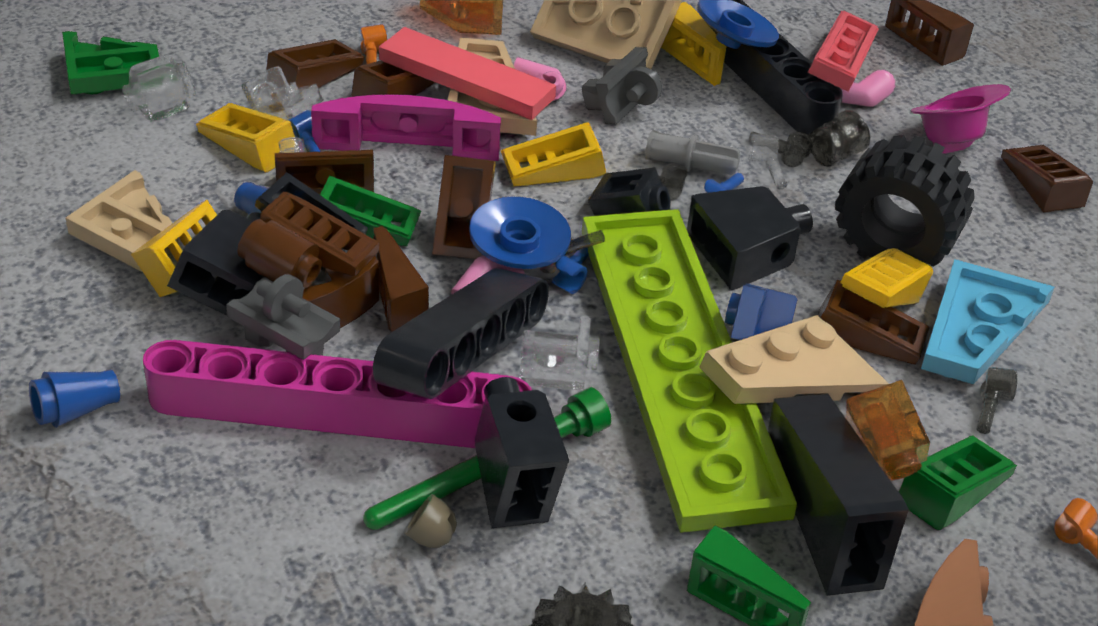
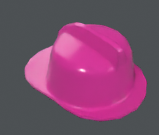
M1002 84L971 87L947 95L929 105L913 108L911 112L921 115L925 134L933 142V146L936 142L945 147L942 152L944 154L960 151L971 146L975 140L984 136L990 105L1008 96L1011 88L1008 85Z

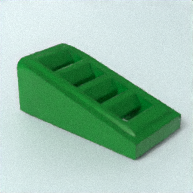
M329 176L320 194L368 227L367 236L373 239V228L383 226L400 246H408L421 214V210L332 176ZM391 221L401 223L400 227L391 224Z
M969 436L910 465L899 493L905 500L910 512L936 530H942L958 520L1011 477L1017 465L975 436Z
M716 525L713 526L694 550L686 590L688 593L749 626H805L811 602L727 531ZM779 608L789 613V617L787 618L785 615H783L779 611Z

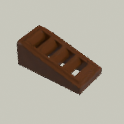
M891 0L885 27L944 66L960 60L966 55L974 24L966 18L926 0ZM907 10L910 11L908 23L904 22Z
M336 39L268 52L265 82L267 86L289 99H295L363 65L364 56Z
M377 61L355 68L351 97L366 95L416 96L436 82L383 61Z
M1045 145L1004 149L1002 151L1001 158L1043 213L1085 207L1093 180L1084 171Z
M287 192L281 193L260 215V219L269 222L274 220L318 245V258L322 260V267L354 277L379 252L378 241L311 203Z
M380 226L373 228V239L379 242V252L375 255L379 261V292L387 326L391 333L429 309V287L388 230Z
M837 280L822 303L817 315L823 321L830 324L850 347L916 365L921 357L930 327L893 307H880L842 287L841 280ZM898 335L905 336V337H906V341L903 340V339H901V338H899V337H897V336H898Z

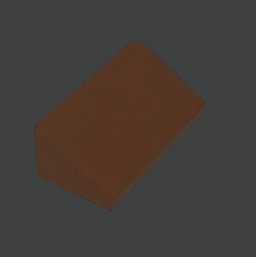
M373 150L275 153L276 181L287 172L320 195L329 176L374 192Z

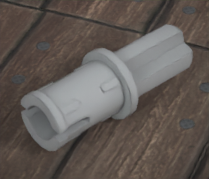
M652 130L647 140L645 157L648 160L654 159L684 165L685 171H692L693 168L733 175L739 166L740 150L730 146L700 141L698 135H692L690 139Z

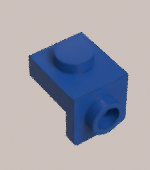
M743 285L741 294L732 292L726 312L725 323L734 325L731 338L742 340L791 324L798 301L797 297L756 285Z

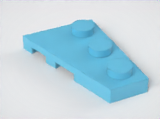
M954 259L921 369L947 378L974 384L1050 302L1055 287Z

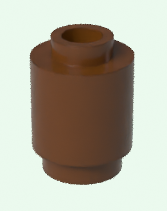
M257 219L253 221L243 233L237 248V254L245 260L247 268L272 282L280 276L289 274L298 278L303 283L304 288H308L315 281L322 267V260L318 258V245L274 220L265 222L262 219Z

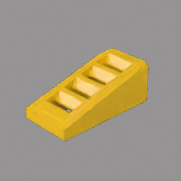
M682 2L661 48L710 84L716 86L721 83L726 46L717 40L715 32L699 13L687 2Z
M228 103L196 124L199 133L247 164L264 172H269L275 168V153L298 152L290 121L233 103Z
M589 122L500 150L513 187L589 179L603 176L606 173L602 150ZM529 162L530 166L521 168L519 163Z
M208 200L198 204L131 253V256L159 297L177 292L167 286L175 265L164 249L168 247L178 262L183 250L176 239L179 237L183 245L186 246L192 240L187 231L189 228H191L196 236L203 229L198 222L200 219L207 225L217 216Z
M896 248L882 251L846 272L840 283L843 284L842 287L882 308L919 303L933 274V268Z

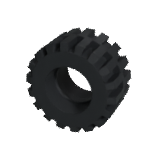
M904 135L893 136L890 142L885 139L876 142L872 149L868 148L863 153L838 191L840 195L835 201V210L840 213L836 221L838 228L846 229V233L843 236L849 245L855 244L859 248L856 253L864 259L867 256L872 258L887 249L896 248L933 267L939 264L944 256H948L973 210L971 205L975 199L974 189L968 188L971 182L968 171H960L958 169L961 161L955 155L948 157L942 153L945 147L935 142L934 146L931 147L925 144V138L914 136L911 142L907 141ZM888 194L900 196L910 201L921 214L912 213L900 208L891 200Z

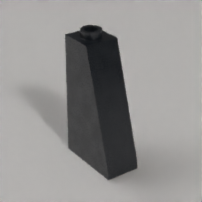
M829 394L774 399L768 433L797 502L795 515L826 595L884 589L909 511L905 500Z

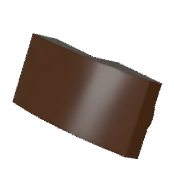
M374 256L354 277L325 268L326 283L304 288L302 297L340 318V328L359 318L379 301V261Z

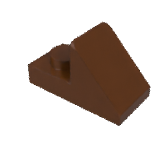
M451 155L444 156L433 255L473 260L483 256L473 245L469 228L475 211L483 204L491 201L496 166L494 160Z

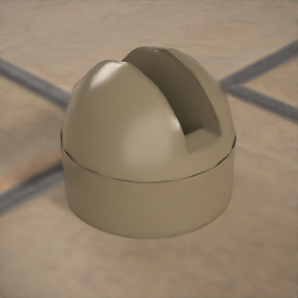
M431 494L413 515L404 534L420 545L428 548H440L449 543L457 526L455 514L446 503Z

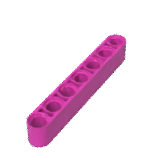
M182 340L157 342L150 346L143 354V367L149 403L158 413L475 448V436L485 400L484 387L490 381L501 377H510L517 381L520 391L532 390L527 382L517 377L470 372L437 397L429 399L376 383L373 377V361L312 354L303 360L290 352Z

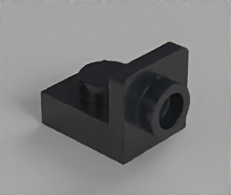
M653 167L605 173L588 199V203L594 216L670 210L671 199L668 189L662 185L657 170Z

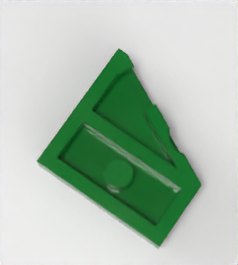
M62 32L71 95L81 93L94 95L108 90L126 88L145 89L149 86L164 84L156 44L137 41L125 42L121 39L103 36L100 40V45L78 42L77 32Z

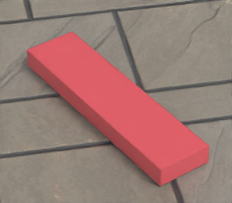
M841 11L814 58L808 73L849 92L879 30L878 26L851 13Z
M403 27L379 46V60L530 120H533L556 97L555 84Z

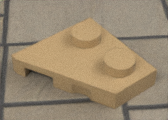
M136 170L66 217L68 234L139 271L141 269L131 256V253L172 224L170 218L162 214L161 204L155 195H149L144 186L143 176ZM168 247L164 249L167 255L171 253Z

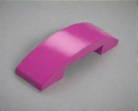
M412 95L355 96L312 105V136L319 149L338 151L360 150L362 141L453 147L452 156L499 161L501 118L476 107L444 99Z

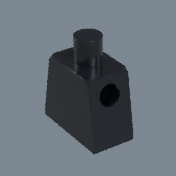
M759 186L692 195L687 232L692 242L729 289L735 290L789 267L795 260L799 236L812 230L813 218L806 205L800 204L785 208L769 188Z
M222 210L186 244L167 286L227 316V303L233 299H241L247 296L253 290L256 283L264 278L247 268L245 260L237 254L238 244L243 233L253 221L260 219L261 213L253 212L244 218L231 210Z
M510 377L494 379L484 387L485 400L475 436V449L491 529L549 522L569 458L546 394L539 390L520 391L517 381Z

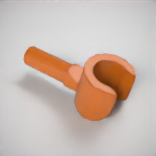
M382 24L361 28L363 38L361 51L366 55V64L377 62L379 46L387 41L386 30Z
M1075 498L1055 521V534L1061 541L1068 544H1078L1080 542L1098 560V536L1091 530L1097 523L1098 514L1088 501L1082 498Z

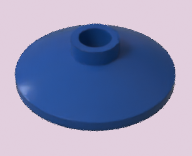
M699 0L697 4L698 13L711 28L718 32L716 38L725 46L734 49L740 48L741 44L753 47H771L779 39V33L771 22L756 11L732 0Z
M502 197L491 200L480 206L470 221V238L476 249L491 261L510 268L536 269L551 265L561 259L570 246L571 229L567 220L552 206L535 199Z

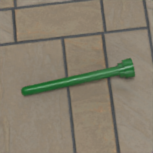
M593 387L586 388L570 396L567 404L562 407L561 414L554 417L561 438L569 434H573L576 437L582 434L586 437H591L611 425L609 407L601 393ZM477 455L369 507L363 515L364 524L372 530L381 529L417 511L431 494L441 499L481 479Z

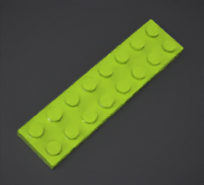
M679 209L583 217L582 235L588 248V254L680 533L709 530L715 525L720 528L793 520L797 502L757 403L734 404L699 368L706 351L730 344L732 341Z

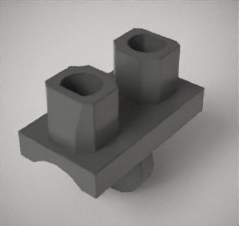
M635 47L623 59H611L604 66L601 79H589L582 85V94L586 108L588 110L602 111L605 124H618L637 104L651 105L661 96L662 83L658 72L646 67L647 47Z
M289 274L280 276L274 282L264 277L256 283L253 290L247 296L241 299H233L227 303V317L245 326V339L258 347H270L275 343L285 349L286 352H290L303 360L311 354L323 356L324 344L340 332V318L303 299V283L298 278Z

